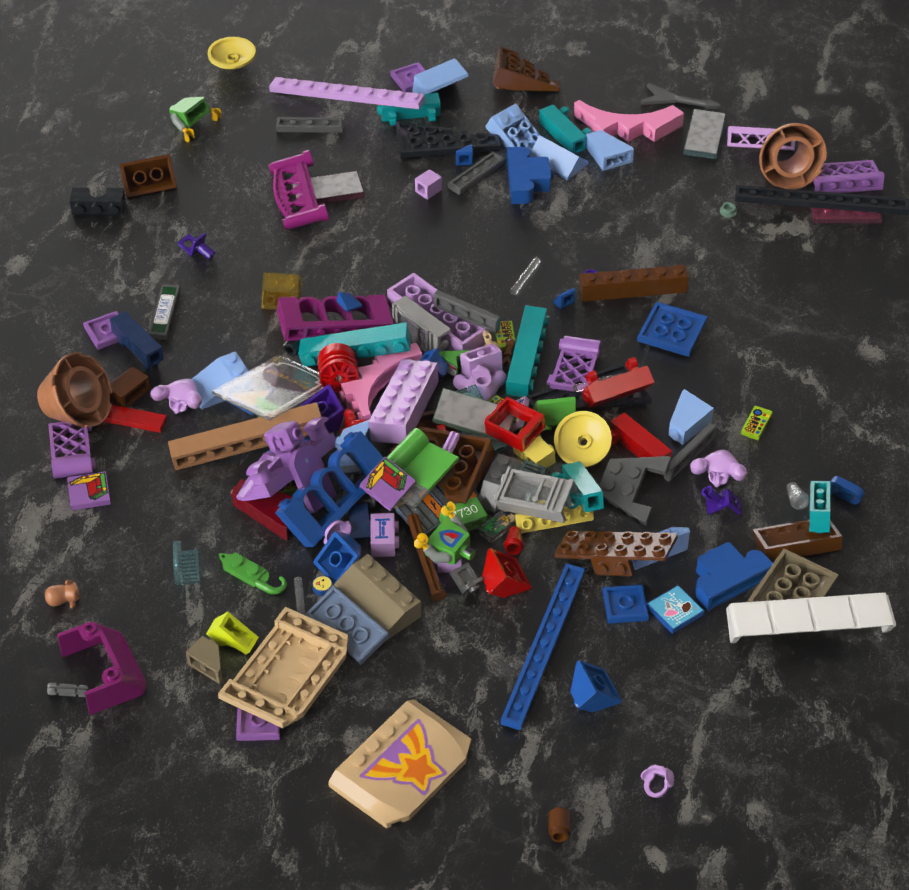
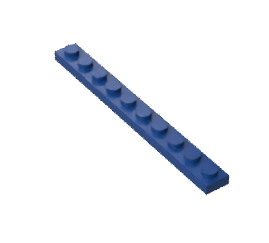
M565 564L502 715L501 725L518 730L522 729L585 575V568Z

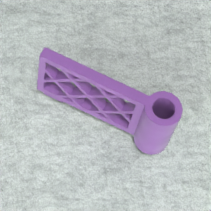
M564 336L563 339H560L559 350L561 352L553 375L549 374L547 385H550V388L582 392L589 385L585 375L594 370L597 359L600 357L601 340ZM564 356H572L573 358L566 360ZM585 358L592 359L586 363L583 361ZM576 362H578V363L580 364V365L577 366V367H573V366L571 365V364L576 363ZM566 366L570 369L565 372L561 370ZM585 369L587 373L581 375L579 371ZM575 374L577 377L570 379L568 376ZM562 378L566 381L563 383L556 382ZM582 381L584 386L576 385L575 383Z
M66 422L49 423L51 464L54 479L93 473V469H96L95 457L91 458L88 431H92V428L82 427L77 431L73 429L77 425ZM63 429V431H61L60 433H57L53 430ZM68 432L74 434L70 438L65 437ZM78 437L84 439L80 443L75 441ZM59 440L64 441V443L61 446L55 443H57ZM69 445L74 446L71 451L66 449ZM80 449L86 452L85 454H76ZM61 452L66 454L64 457L56 458V456Z

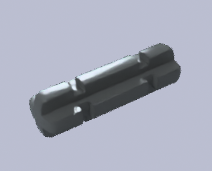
M50 682L47 686L48 695H57L59 693V696L76 697L79 695V697H85L84 692L89 690V686L84 684L77 686V684L60 683L57 685V683Z

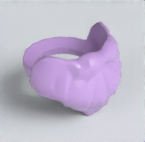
M336 520L331 523L325 531L323 543H327L334 531L350 534L352 531L350 522Z
M651 765L641 773V779L645 781L644 790L652 798L663 796L668 788L674 785L673 772L668 768H664V766ZM655 775L665 778L664 788L659 793H653L650 790V783Z

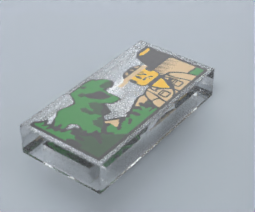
M501 510L477 527V532L492 543L516 525L515 514Z

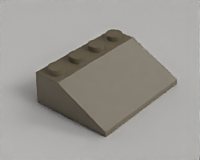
M783 549L747 602L825 597L839 574Z
M369 554L353 563L333 585L390 634L388 639L421 617V601Z

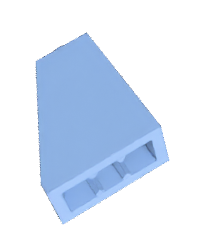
M602 130L586 134V149L603 171L633 162L634 148Z
M684 389L670 421L669 436L684 445L712 422L714 408Z

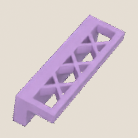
M729 126L727 130V147L761 149L762 145H759V143L762 142L763 144V139L767 138L775 129ZM731 136H740L742 140L739 143H731ZM757 137L759 141L756 144H750L747 138ZM791 141V146L783 145L780 150L794 151L795 141Z

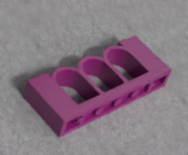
M356 295L354 297L362 304V307L346 312L337 302V296H329L322 301L314 297H302L298 300L297 297L278 298L277 315L284 341L393 325L394 322L385 295H367V297ZM358 311L364 313L368 320H353L351 312ZM326 312L338 313L342 316L343 320L328 321ZM301 313L314 314L319 321L303 322Z

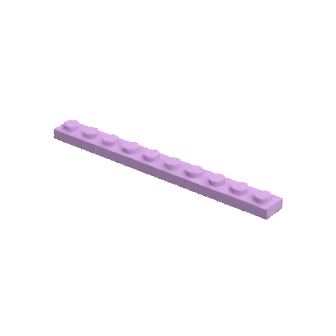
M275 77L269 86L270 92L412 109H420L425 101L424 94L415 92L392 91Z

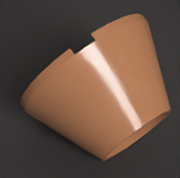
M791 123L773 130L762 145L759 156L761 171L765 178L776 187L785 189L802 188L813 182L821 173L827 157L826 145L822 136L814 128L806 124ZM790 141H799L798 149L790 159L777 161V154L784 144Z
M74 352L62 357L40 384L37 398L41 410L49 418L88 428L101 424L109 415L112 406L110 403L112 387L106 371L95 358L90 355H83L81 352Z

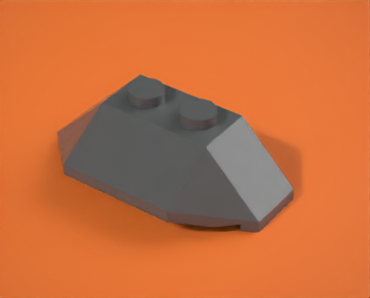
M497 453L483 480L478 498L486 513L495 515L500 511L494 500L496 490H499L501 477L506 473L508 467L534 473L524 468L530 467L525 465L526 462L522 458L505 453ZM514 481L508 498L521 500L526 489L516 484L525 487L528 485Z

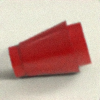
M513 526L509 529L504 542V548L508 554L517 555L523 550L524 545L521 529Z

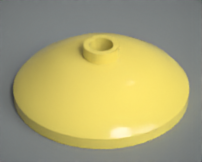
M240 37L219 39L208 48V59L212 64L222 69L232 70L245 67L256 56L254 44Z
M578 411L566 416L559 423L554 434V445L560 458L567 464L581 461L585 468L601 462L607 456L612 443L611 431L606 421L599 415L588 411ZM587 440L588 442L586 445H581V441Z

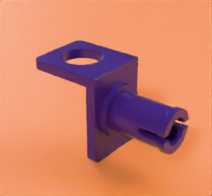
M205 232L196 239L191 234H187L178 241V245L191 257L195 253L200 252L209 261L216 253L205 244L207 235ZM185 241H192V247L185 246Z
M709 485L703 488L701 494L707 499L706 505L709 515L727 506L738 515L742 514L741 500L729 489L717 493Z

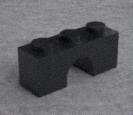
M72 187L70 196L72 214L123 215L126 202L124 188H106L104 195L94 197L90 194V188Z

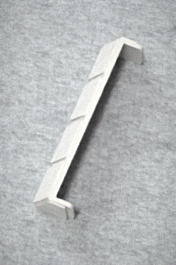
M886 592L730 603L726 609L730 643H736L743 636L881 627L882 632H888L896 626L890 600Z

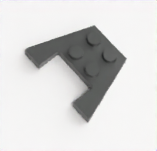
M671 457L610 459L599 485L603 491V499L616 508L619 507L627 515L636 518L641 524L647 526L652 513V507L634 502L646 471L666 475L672 461Z

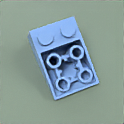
M517 104L492 116L485 126L490 134H497L499 136L500 144L506 148L526 147L531 152L539 137V133Z

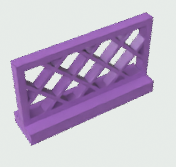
M873 160L824 163L821 173L813 181L815 191L846 193L883 190L884 173L879 172Z

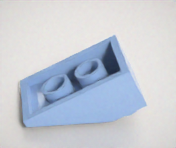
M236 351L217 358L191 379L196 383L198 393L202 397V402L199 406L201 410L226 401V397L223 396L225 394L221 392L251 376ZM252 379L227 391L226 394H242L252 391Z

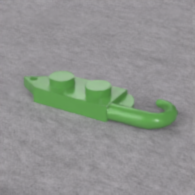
M236 552L234 554L219 553L223 570L254 588L257 587L272 595L280 594L286 589L287 582L282 576L279 577L282 585L272 587L267 584L269 573L265 568Z

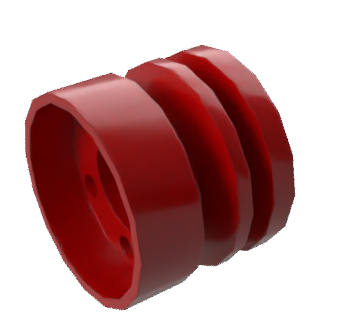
M332 343L325 346L319 352L317 362L320 383L323 388L330 384L334 392L339 393L341 391V383L359 379L356 354L351 347L342 343Z

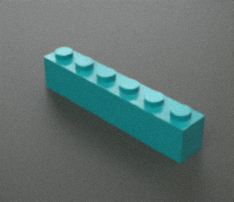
M525 305L506 381V395L524 397L529 395V391H533V377L536 378L537 376L536 364L539 365L541 356L539 352L543 350L544 341L542 339L546 338L547 329L545 327L549 325V316H546L547 308Z
M407 322L303 338L300 339L298 355L303 367L318 365L317 357L319 352L325 346L332 343L348 345L355 352L356 359L406 352L411 349L412 335Z

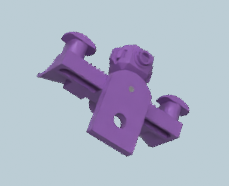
M317 417L310 420L304 427V432H308L310 440L303 442L305 439L303 431L298 422L295 421L280 423L268 430L264 437L271 452L263 453L259 461L249 466L246 471V475H249V477L237 494V500L249 501L271 497L293 479L298 489L310 486V479L313 473L318 469L325 468L321 457L335 447L336 438L334 433H328L324 424L329 418ZM325 473L322 478V487L333 499L337 494L328 473ZM309 491L306 493L303 501L310 514L317 512L323 507L314 494Z

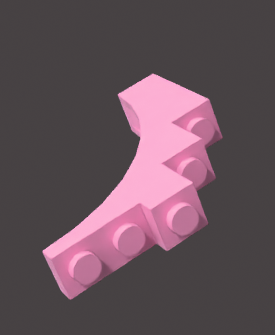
M580 100L574 103V116L592 128V132L602 130L611 136L617 134L627 142L642 134L655 142L683 126L684 112L673 105L652 113L625 115L602 111Z
M417 343L411 344L410 351L374 356L375 360H372V365L358 367V380L341 383L340 401L345 403L347 409L352 408L356 412L357 420H370V407L373 399L390 382L401 359L415 361L421 359L422 352Z

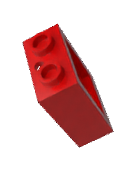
M509 397L500 402L484 421L486 434L521 452H524L546 428L543 414ZM509 414L527 422L526 426L517 435L499 426Z

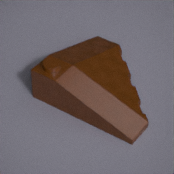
M499 46L493 75V85L497 89L526 91L560 90V82L557 80L551 81L548 77L549 75L541 69L535 70L534 64L526 58L520 59L516 51Z
M421 426L418 428L425 433L430 443L440 448H443L450 434L449 431ZM458 433L460 437L452 454L458 456L459 460L437 484L443 488L447 501L466 504L489 469L495 450L492 440L489 438Z

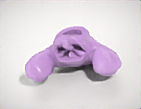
M478 364L471 371L470 379L462 374H457L453 379V385L456 389L464 392L475 389L480 399L489 401L494 397L497 390L506 383L507 376L503 370H497L491 375L488 368Z
M181 379L169 385L156 386L151 390L150 394L155 401L169 398V406L175 414L185 412L188 406L197 409L202 402V397L198 393L196 383L191 379Z
M727 450L715 451L704 458L693 460L690 464L693 474L699 475L707 471L708 478L715 487L726 484L730 476L736 481H742L747 475L746 468L739 464L736 458Z

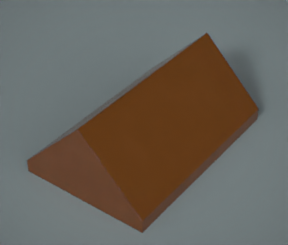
M170 154L119 164L122 185L127 198L177 188Z

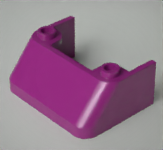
M88 622L57 634L62 657L103 643L113 664V667L106 669L102 673L104 685L84 692L90 715L139 697L146 692V680L120 631L95 622Z

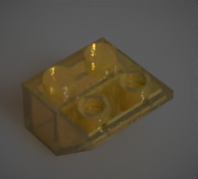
M264 272L261 308L277 309L279 297H297V300L300 299L302 275Z

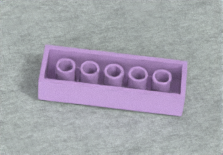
M415 273L387 289L389 307L392 308V304L395 301L407 296L451 328V332L440 338V343L444 340L450 342L446 348L447 350H473L484 346L483 331L487 329L434 307V293L437 289Z
M401 359L368 422L370 441L399 444L416 428L439 382L438 365L436 362Z

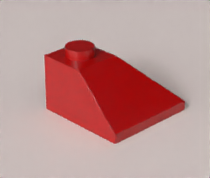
M492 548L488 550L482 577L486 585L485 589L490 595L504 598L532 588L515 557Z

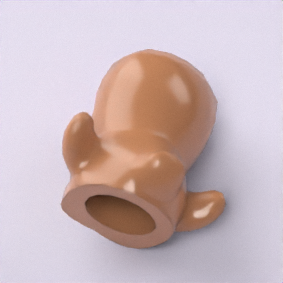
M66 580L65 585L50 586L45 591V599L50 606H59L69 602L70 608H74L76 602L80 600L77 585L71 580Z

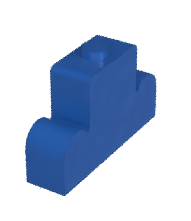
M507 147V169L511 204H527L533 201L534 192H549L551 190V179H553V169H550L549 158L530 157V150L526 147Z
M729 542L715 549H710L697 559L696 572L700 577L697 579L695 597L708 611L759 585L773 563L763 552L758 550L749 551L746 554V558H744Z

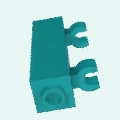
M438 92L424 94L425 101L420 109L377 105V114L381 115L382 122L389 121L390 126L396 125V120L428 117L429 122L436 121L435 116H440Z
M554 105L540 109L539 123L566 150L574 154L586 150V134L591 133L592 130L585 128L581 132L569 120L570 117L566 113L570 112V110L566 106L560 110Z
M581 461L562 465V474L559 472L551 474L552 477L567 480L574 479L578 491L577 493L570 492V498L574 500L571 506L568 507L569 509H575L578 505L581 506L585 513L604 509L603 491Z

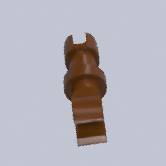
M514 339L507 340L506 351L503 353L502 369L508 364V372L516 345Z

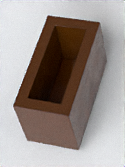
M131 367L113 382H110L112 387L110 401L117 406L129 407L151 390L149 377L135 367Z

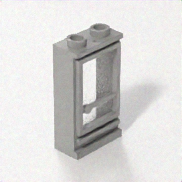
M407 296L392 304L394 324L407 322L412 335V344L417 343L420 350L424 353L438 348L440 351H448L446 348L450 342L444 340L440 343V338L451 332V328Z
M508 467L506 473L501 477V485L499 490L495 492L494 500L499 510L565 523L564 507L571 506L570 492L577 493L578 489L574 479L567 480Z

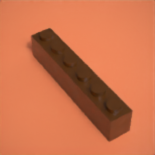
M685 265L584 273L579 275V293L582 302L686 293L689 276Z

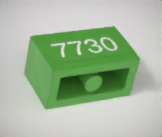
M477 497L469 499L466 504H455L454 514L459 516L467 531L484 526L487 514ZM440 513L439 521L442 523L445 518H450Z

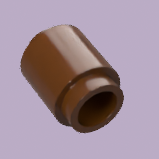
M556 807L549 812L548 833L553 841L564 842L571 834V813L563 807Z

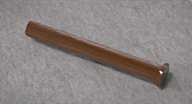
M416 513L408 515L407 518L414 541L418 539L417 536L420 533H424L419 516ZM417 548L431 591L430 598L432 601H440L446 597V592L442 589L434 562L425 556L423 548Z

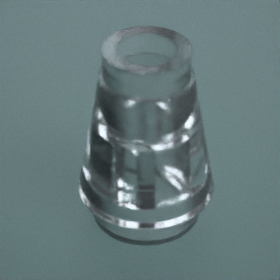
M789 483L787 491L790 505L797 510L804 509L809 503L808 495L797 483Z

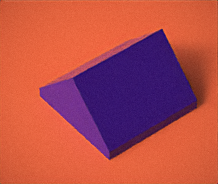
M329 384L300 406L317 402L321 417L329 418L324 423L327 431H339L345 410Z

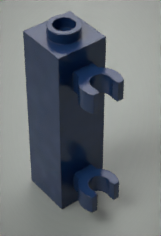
M126 311L110 318L111 331L119 339V343L123 347H127L143 363V367L148 372L152 366L157 368L159 362L164 360L162 347Z

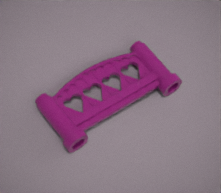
M310 150L303 151V154L271 162L268 165L270 173L274 174L273 192L275 201L286 218L282 219L285 229L290 230L321 220L323 222L329 221L325 204L318 205L309 175L308 167L314 166ZM284 173L294 174L288 180H284ZM287 184H297L291 191H286L288 189L286 187ZM289 195H301L295 201L289 202ZM292 206H303L297 213H292Z

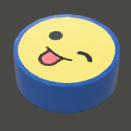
M318 576L312 581L313 592L320 596H324L333 586L332 580L328 576Z

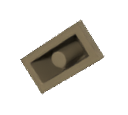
M201 636L186 651L187 663L220 684L222 682L218 644L212 639L209 640Z

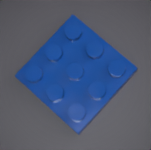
M656 302L638 335L637 342L689 357L707 322V316Z

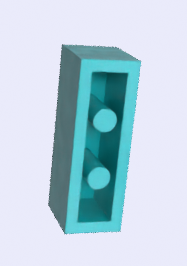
M811 481L809 532H830L831 481Z

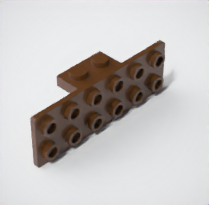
M572 530L566 532L554 553V557L591 559L595 575L633 576L635 569L632 560L665 561L678 535L677 533L595 532Z

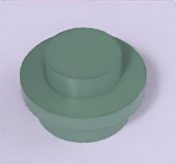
M726 202L720 207V214L726 218L734 217L737 214V208L735 204Z

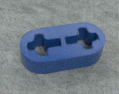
M835 476L830 480V492L851 504H859L865 496L861 487L839 476Z

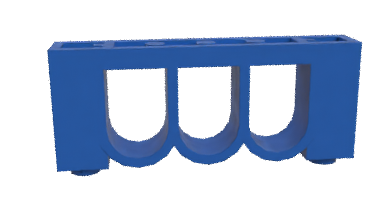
M361 431L348 433L343 438L344 442L340 445L342 450H337L330 456L328 468L315 471L311 476L310 486L299 488L291 499L286 498L278 505L280 508L275 513L304 547H314L325 535L328 526L334 521L340 520L362 497L365 491L359 487L360 483L383 459V456ZM344 454L349 456L364 474L355 485L341 470L340 460ZM325 473H329L346 492L337 504L322 487V478ZM308 491L314 494L328 511L319 523L304 506V496Z

